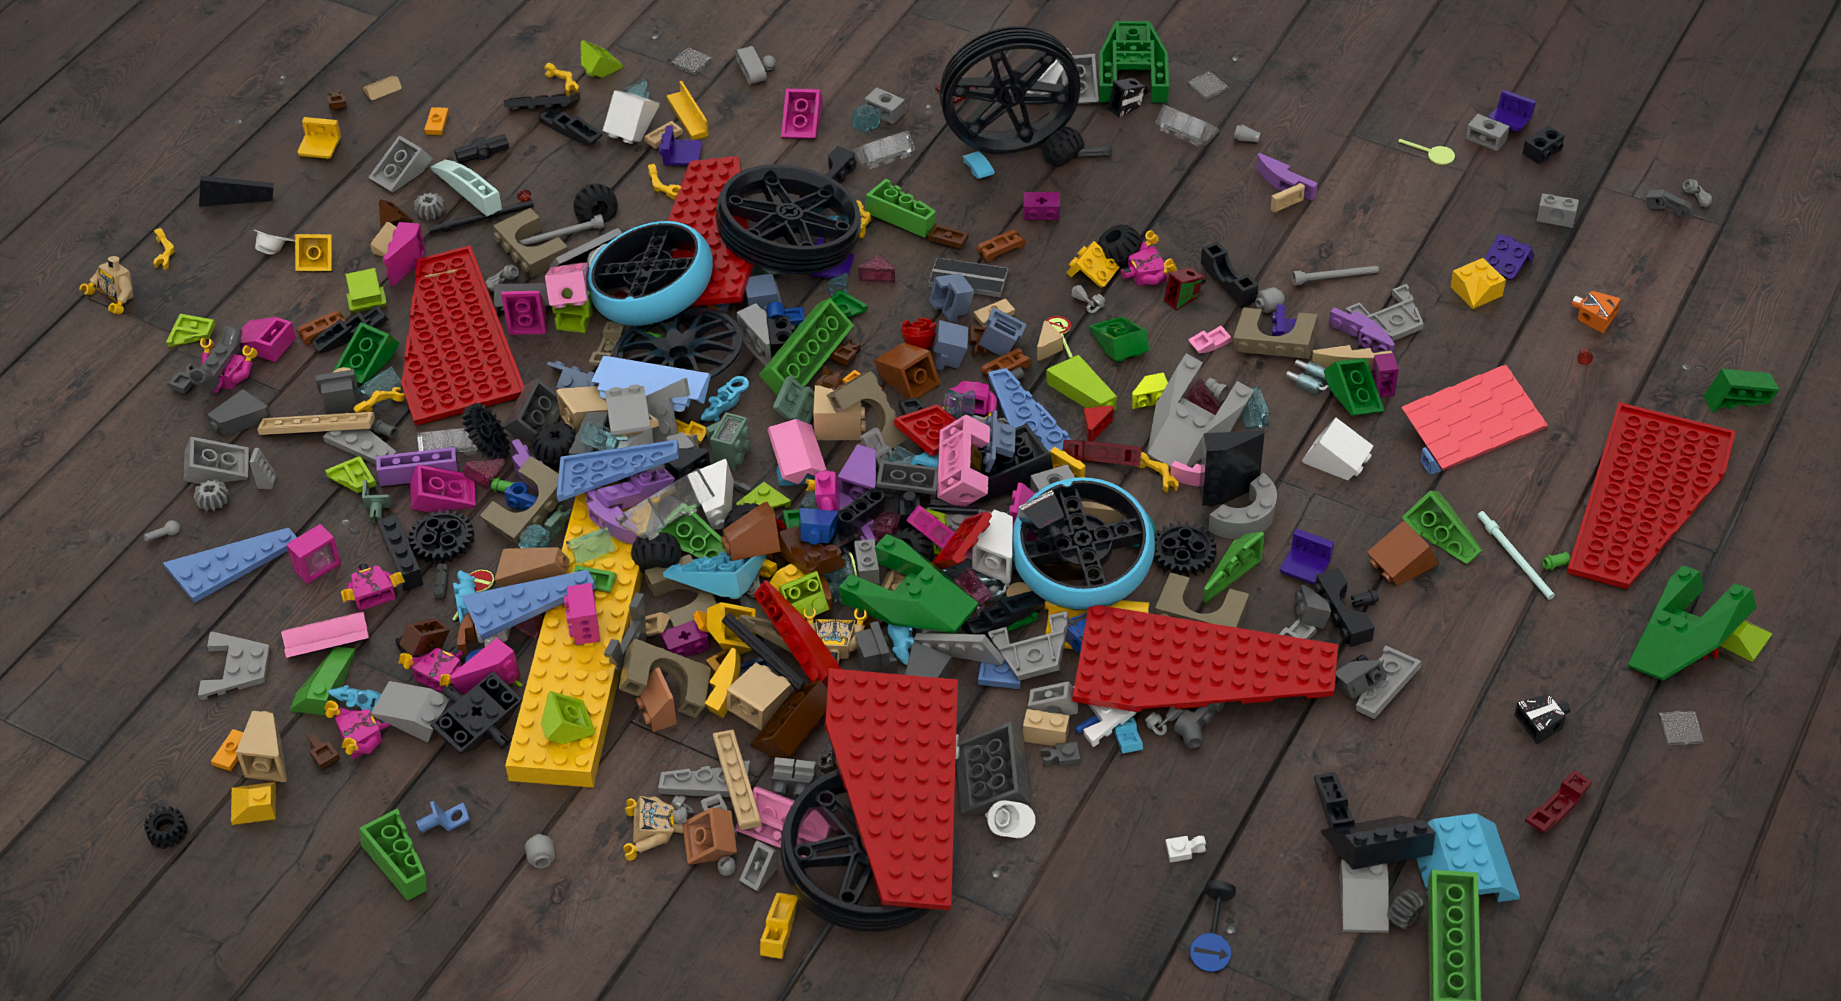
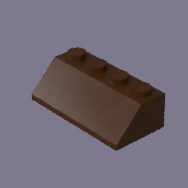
M822 681L804 684L801 689H795L750 743L751 747L774 759L775 757L791 758L796 753L797 746L809 737L808 733L810 730L818 726L820 723L819 719L826 714L827 687Z

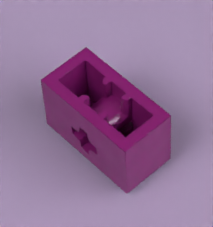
M1024 192V220H1060V192Z
M1393 353L1374 355L1372 376L1380 398L1395 396L1399 368Z
M695 620L660 633L664 650L682 655L685 658L710 649L707 633L699 630Z

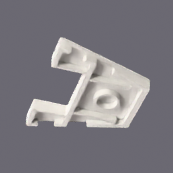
M1088 704L1101 722L1083 729L1084 736L1092 747H1095L1104 735L1106 737L1109 736L1114 727L1118 724L1122 725L1137 712Z

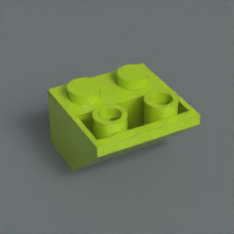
M817 571L779 586V592L794 606L803 618L805 608L807 616L814 614L813 608L816 611V615L829 610Z

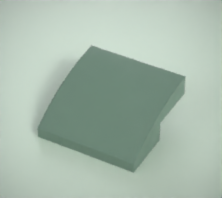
M788 376L784 380L773 409L788 421L797 419L809 424L814 411L815 392L810 387H803L792 376Z

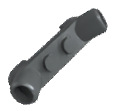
M225 326L221 340L201 367L191 370L189 379L196 385L200 393L212 392L219 384V375L234 355H241L240 342L243 331L240 328Z
M1225 702L1209 703L1206 707H1199L1194 713L1187 709L1182 713L1174 726V732L1183 736L1186 747L1193 749L1202 745L1203 735L1201 728L1211 722L1213 715L1217 711L1222 710Z

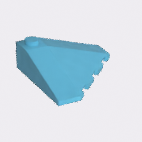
M721 552L719 556H714L710 559L706 556L694 559L692 563H687L683 566L680 564L672 565L663 572V577L721 597L738 599L749 590L768 554L732 561L729 555Z

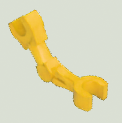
M551 63L545 65L544 69H547L545 76L551 78L555 75L565 79V92L567 95H570V90L579 92V86L573 81L571 72L557 70Z
M655 164L648 165L654 191L665 192L668 197L676 200L678 194L676 192L681 189V186L663 185L657 177Z
M857 200L856 202L862 217L859 238H864L866 225L871 221L870 212L864 211L861 201Z
M158 228L154 230V233L157 235L156 240L163 244L165 251L156 257L153 263L155 268L162 264L163 270H167L170 263L169 257L175 252L173 244L166 239L163 230Z
M394 387L392 391L376 390L370 399L357 404L354 407V411L356 413L371 412V407L377 402L386 399L401 402L404 401L405 394L400 393V387Z
M1141 452V463L1138 468L1148 466L1158 471L1163 477V491L1168 492L1169 486H1172L1174 491H1177L1179 482L1174 476L1170 475L1168 464L1152 461L1146 453Z

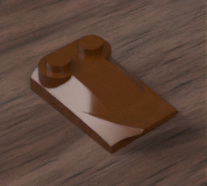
M797 526L778 533L780 552L777 553L806 575L817 571L818 575L821 576L845 567V559L841 557V549L837 546H825L821 543L810 544L809 542L801 541L800 531Z

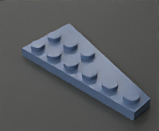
M1007 368L988 372L989 381L1004 418L1008 420V425L1017 428L1027 423L1049 453L1054 447L1063 451V440H1071L1069 434L1062 430L1056 424L1057 421L1039 402L1036 403L1032 395L1020 386V382Z
M678 440L560 457L557 486L558 502L678 459Z
M289 528L163 562L169 574L195 603L287 552L286 544L297 537Z
M587 569L463 595L462 598L481 639L484 640L564 603V596L567 595L568 586L592 583V588L595 589L596 585Z

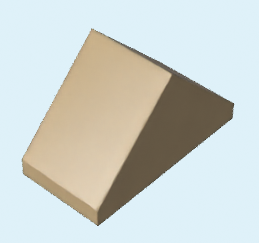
M1048 321L1043 323L1037 346V360L1039 361L1063 350V336Z

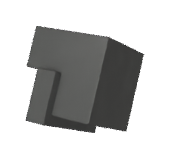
M354 369L315 375L319 394H322L327 415L354 411V407L357 405L355 388H358Z
M878 621L870 623V629L855 632L856 655L862 671L877 673L897 671L896 657L893 658L888 635L883 636Z

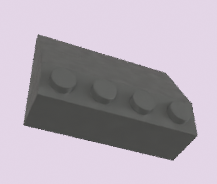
M1012 722L958 742L959 759H956L960 812L963 816L988 813L993 804L998 801L1006 800L1025 805L1031 804L1024 736Z

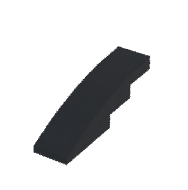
M552 107L539 116L540 122L578 142L591 145L603 136V133L579 116L573 118L564 111L560 114Z
M377 305L363 316L358 312L346 322L339 319L313 338L311 342L319 353H323L349 343L361 322L377 328L389 319Z
M1033 591L1002 598L997 606L982 609L979 616L967 619L961 627L967 634L986 636L989 635V631L1008 627L1044 607V602Z
M1336 773L1315 775V784L1329 827L1354 824L1355 820L1348 807V798Z

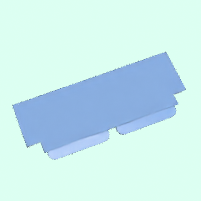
M603 356L591 382L598 386L597 390L600 391V397L606 399L605 391L614 387L622 389L628 388L631 385H644L645 395H648L683 378H687L690 395L672 398L674 411L682 412L686 407H689L691 399L704 404L711 374Z

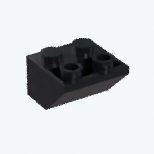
M679 448V458L664 464L665 469L675 478L669 487L680 497H684L694 490L689 474L711 465L709 450Z

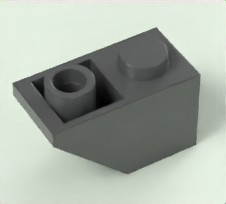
M1301 584L1299 591H1296L1293 597V603L1296 606V613L1300 623L1324 629L1331 614L1328 601L1307 586Z
M1380 660L1353 661L1335 671V678L1339 688L1352 700L1387 678Z

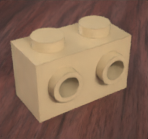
M1027 709L1023 724L1024 742L1055 747L1056 744L1067 742L1069 733L1068 715Z

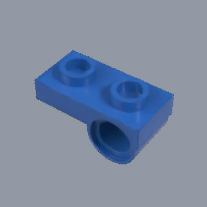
M771 302L767 306L766 313L768 318L790 316V323H794L795 326H798L805 319L803 307L784 308L780 302Z
M515 482L505 491L507 505L521 511H526L532 507L538 498L528 494L527 485L523 482Z

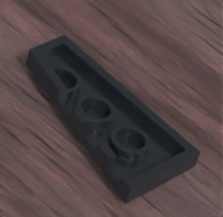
M201 176L199 207L273 201L274 183Z

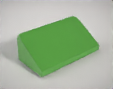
M575 565L574 572L588 569L596 585L594 590L612 591L617 579L615 572Z

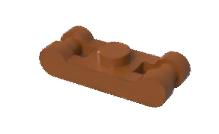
M1013 229L980 243L976 250L983 254V258L987 262H990L996 256L1012 249L1023 248L1026 245V241L1023 237H1019V233Z
M336 310L299 326L296 331L306 345H311L313 338L339 319H342L343 322L347 320L343 318L340 311Z
M1017 348L983 365L981 373L988 376V372L995 369L1007 368L1009 371H1012L1018 367L1027 368L1031 365L1032 360L1028 356H1024V352Z

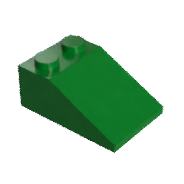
M1123 316L1089 325V330L1104 352L1115 361H1124L1127 357L1141 356L1144 352L1150 351L1147 329Z
M361 322L333 371L343 367L351 370L354 369L357 382L364 385L391 360L400 343L390 334Z
M1366 358L1336 361L1323 371L1329 389L1351 416L1385 411Z

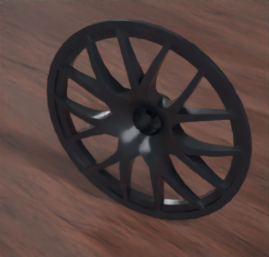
M688 307L666 320L630 327L615 344L612 357L661 364L662 366L686 370L692 366L693 370L698 372L697 363L711 364L717 366L707 372L711 374L710 379L725 371L736 360L742 348L743 335L738 323L729 315L710 308ZM681 319H695L687 331L682 334L678 331ZM703 320L711 321L701 325ZM670 321H673L671 327H670L669 325H667L666 323H667V322H670ZM658 326L666 333V338H657L645 332ZM718 326H723L727 330L700 338L706 332ZM732 336V347L718 342ZM638 337L643 339L641 341L633 342ZM628 350H650V352L624 358ZM709 350L729 352L723 361L701 354V352Z

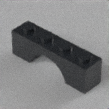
M837 146L828 155L830 171L824 175L838 183L844 181L847 175L856 168L855 152Z
M1218 241L1202 247L1201 265L1241 308L1254 303L1257 299L1259 287L1256 281L1249 274L1240 277L1234 271L1228 257V252Z
M397 514L377 520L381 537L386 549L390 552L396 572H401L405 583H401L403 590L407 591L422 586L423 580L419 566Z
M1337 568L1316 574V581L1313 585L1314 591L1328 601L1332 622L1338 626L1342 639L1346 640L1349 647L1373 641L1375 627L1366 612L1350 610L1341 602V599L1346 596L1348 582L1340 569Z

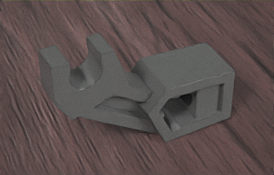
M1666 189L1649 190L1645 197L1648 209H1665L1669 206L1673 208L1678 217H1682L1684 211L1687 212L1688 217H1692L1694 214L1693 206L1688 201L1668 193Z

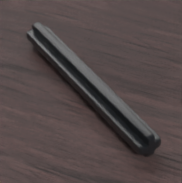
M728 613L723 618L722 622L780 676L786 678L794 689H801L805 681L731 613Z

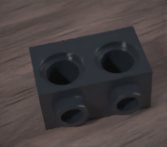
M1547 125L1525 140L1522 154L1540 164L1544 160H1548L1556 152L1562 150L1565 135Z
M790 316L767 318L772 358L795 331L794 323H790Z

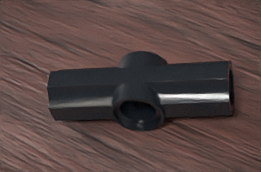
M505 134L489 139L478 137L473 140L472 144L454 149V153L459 164L476 158L486 160L492 153L509 149V143Z

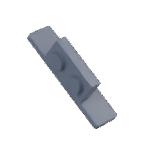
M548 361L547 363L553 370L562 372L556 386L557 389L597 386L591 382L595 375L594 372L588 371V374H586L578 367H565L566 364L560 361H555V363Z
M993 410L991 416L988 415L985 420V424L990 426L989 444L984 446L986 453L983 459L985 472L988 473L995 462L996 453L1011 458L1015 453V427L997 422V410Z

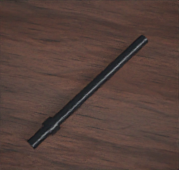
M532 200L502 207L501 210L489 216L479 213L452 221L445 220L441 221L440 224L429 226L428 230L430 234L442 230L445 232L457 226L534 207Z

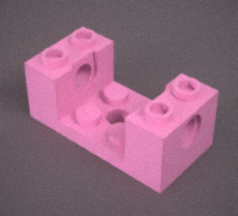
M588 262L556 266L549 269L545 275L549 306L554 305L555 308L566 307L567 303H573V306L583 305L584 301L588 300ZM563 289H571L573 295L565 297L562 292Z
M964 415L940 430L937 498L955 506H967L988 494V477L970 468L971 444H974L977 449L989 444L990 426L968 415Z

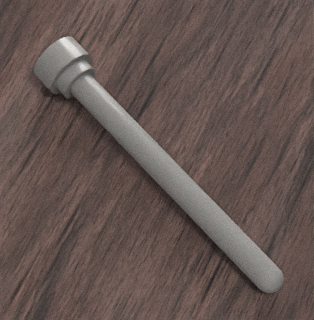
M597 215L589 222L522 239L519 241V244L528 246L590 228L601 230L605 228L602 215Z
M1369 266L1306 274L1301 272V270L1293 271L1292 283L1294 286H1299L1310 280L1373 274L1379 272V267Z

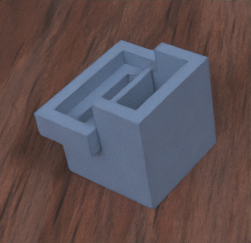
M772 273L749 277L744 293L747 307L756 303L761 309L766 311L768 304L771 302L782 303L777 282L774 281Z
M961 273L939 276L934 279L929 301L936 310L942 309V313L950 323L957 322L958 316L969 314L974 290Z
M993 307L985 323L987 326L978 345L999 356H1003L1010 352L1016 341L1020 340L1027 324Z
M939 320L935 329V333L938 334L937 343L934 347V352H936L935 368L942 371L944 366L959 369L967 350L968 327Z

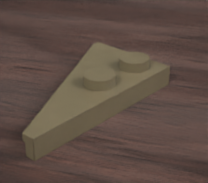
M742 614L738 617V620L750 631L791 652L771 620Z

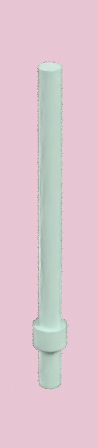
M1484 511L1479 512L1477 517L1485 525L1487 532L1490 535H1494L1548 600L1554 598L1555 594L1499 530L1498 524L1494 520L1491 521Z

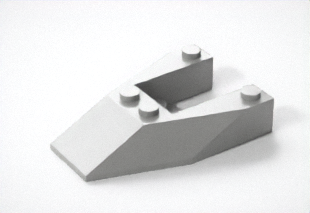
M1185 354L1156 403L1147 455L1157 462L1168 464L1170 469L1174 461L1185 464L1188 467H1192L1202 459L1204 433L1231 432L1254 392L1253 389L1237 381L1216 415L1184 399L1203 362L1188 354Z

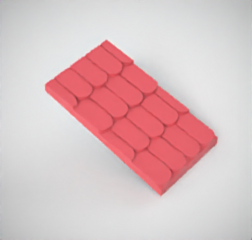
M1507 365L1497 367L1482 375L1479 374L1455 386L1445 388L1401 407L1442 471L1548 428L1544 418Z

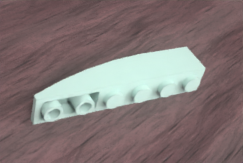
M446 159L430 166L432 171L486 216L502 209L499 191L471 169Z

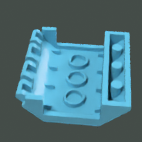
M1477 813L1437 818L1427 823L1436 832L1433 854L1416 858L1420 871H1423L1421 875L1427 890L1428 878L1432 870L1478 873L1479 895L1495 893L1497 902L1520 899L1495 823Z

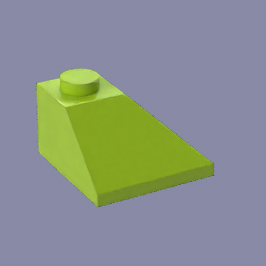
M584 40L581 41V65L586 69L588 75L592 77L596 75L603 78L624 66L606 49Z
M1744 620L1720 646L1754 662L1772 637V633Z
M553 691L548 693L541 721L547 740L566 744L595 733L583 700Z

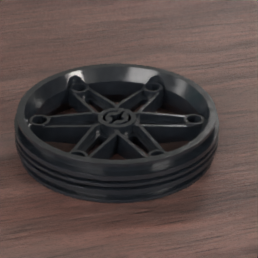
M1010 26L983 33L963 45L950 59L943 72L939 97L948 126L962 142L980 151L1007 154L1034 148L1046 142L1057 130L1065 127L1077 108L1081 84L1074 58L1060 40L1048 32L1033 27ZM1013 49L1038 50L1014 70L1004 52ZM987 57L990 58L994 77L962 78L978 62ZM1001 60L1008 75L1000 77L997 62ZM1055 60L1065 70V85L1038 81ZM1037 63H1040L1025 79H1021ZM970 87L994 88V90H993V91L976 90V89H970ZM1027 91H1038V92H1048V93H1050V94H1031V93H1026V92H1027ZM954 96L982 100V102L964 121L955 110ZM999 102L984 118H981L994 103ZM1018 104L1020 105V109L1023 116V119L1020 120L1017 119L1012 109L1013 106H1016ZM1056 104L1047 114L1030 124L1026 105ZM1005 112L1008 113L1015 129L1006 131L983 130Z
M791 165L756 166L732 176L719 194L715 214L719 236L733 253L755 266L788 274L818 273L840 265L851 255L855 248L861 227L859 206L853 195L844 186L819 172ZM764 193L767 201L747 199L744 197L753 194ZM789 194L803 197L793 201ZM778 195L782 204L779 205L774 196ZM815 203V205H813L812 207L808 208L807 210H803V209H805V208H807V207H809L810 205H812V204ZM830 208L843 221L820 215V213ZM732 216H739L757 224L746 230ZM770 227H774V228L768 230L767 232L761 234L762 232H764L765 230L769 229ZM799 233L803 242L799 243L794 234ZM810 236L835 240L825 244L814 245ZM784 237L789 245L776 243L773 240Z
M839 769L821 776L808 785L788 811L781 835L783 870L799 900L811 912L825 921L842 928L862 932L897 929L927 914L931 909L891 905L880 907L858 905L873 876V871L859 832L857 831L853 835L850 834L833 814L837 811L857 829L853 811L835 796L847 792L844 788ZM816 808L818 813L823 816L838 836L797 846L800 828L807 816ZM955 825L953 828L952 879L958 856V838ZM848 847L849 853L817 856L818 852ZM858 863L867 868L854 891L850 889V885ZM848 866L838 899L821 890L809 878L804 869L810 867Z

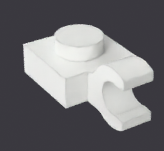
M1188 836L1166 839V848L1170 862L1192 859V853H1203L1206 851L1204 836H1197L1191 841L1188 840Z

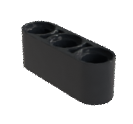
M872 488L841 509L838 513V531L843 535H851L884 511L885 501L883 490Z

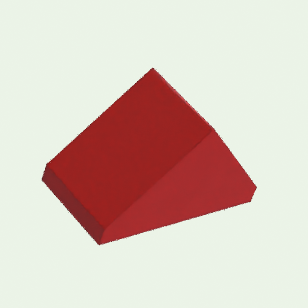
M1113 406L1084 409L1083 423L1088 441H1094L1113 421Z

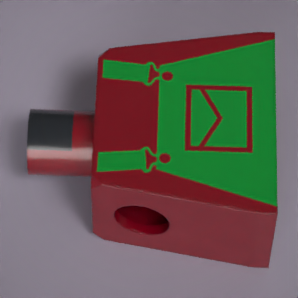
M1192 268L1170 272L1164 302L1177 311L1197 299L1201 285L1206 283L1205 276L1198 274Z

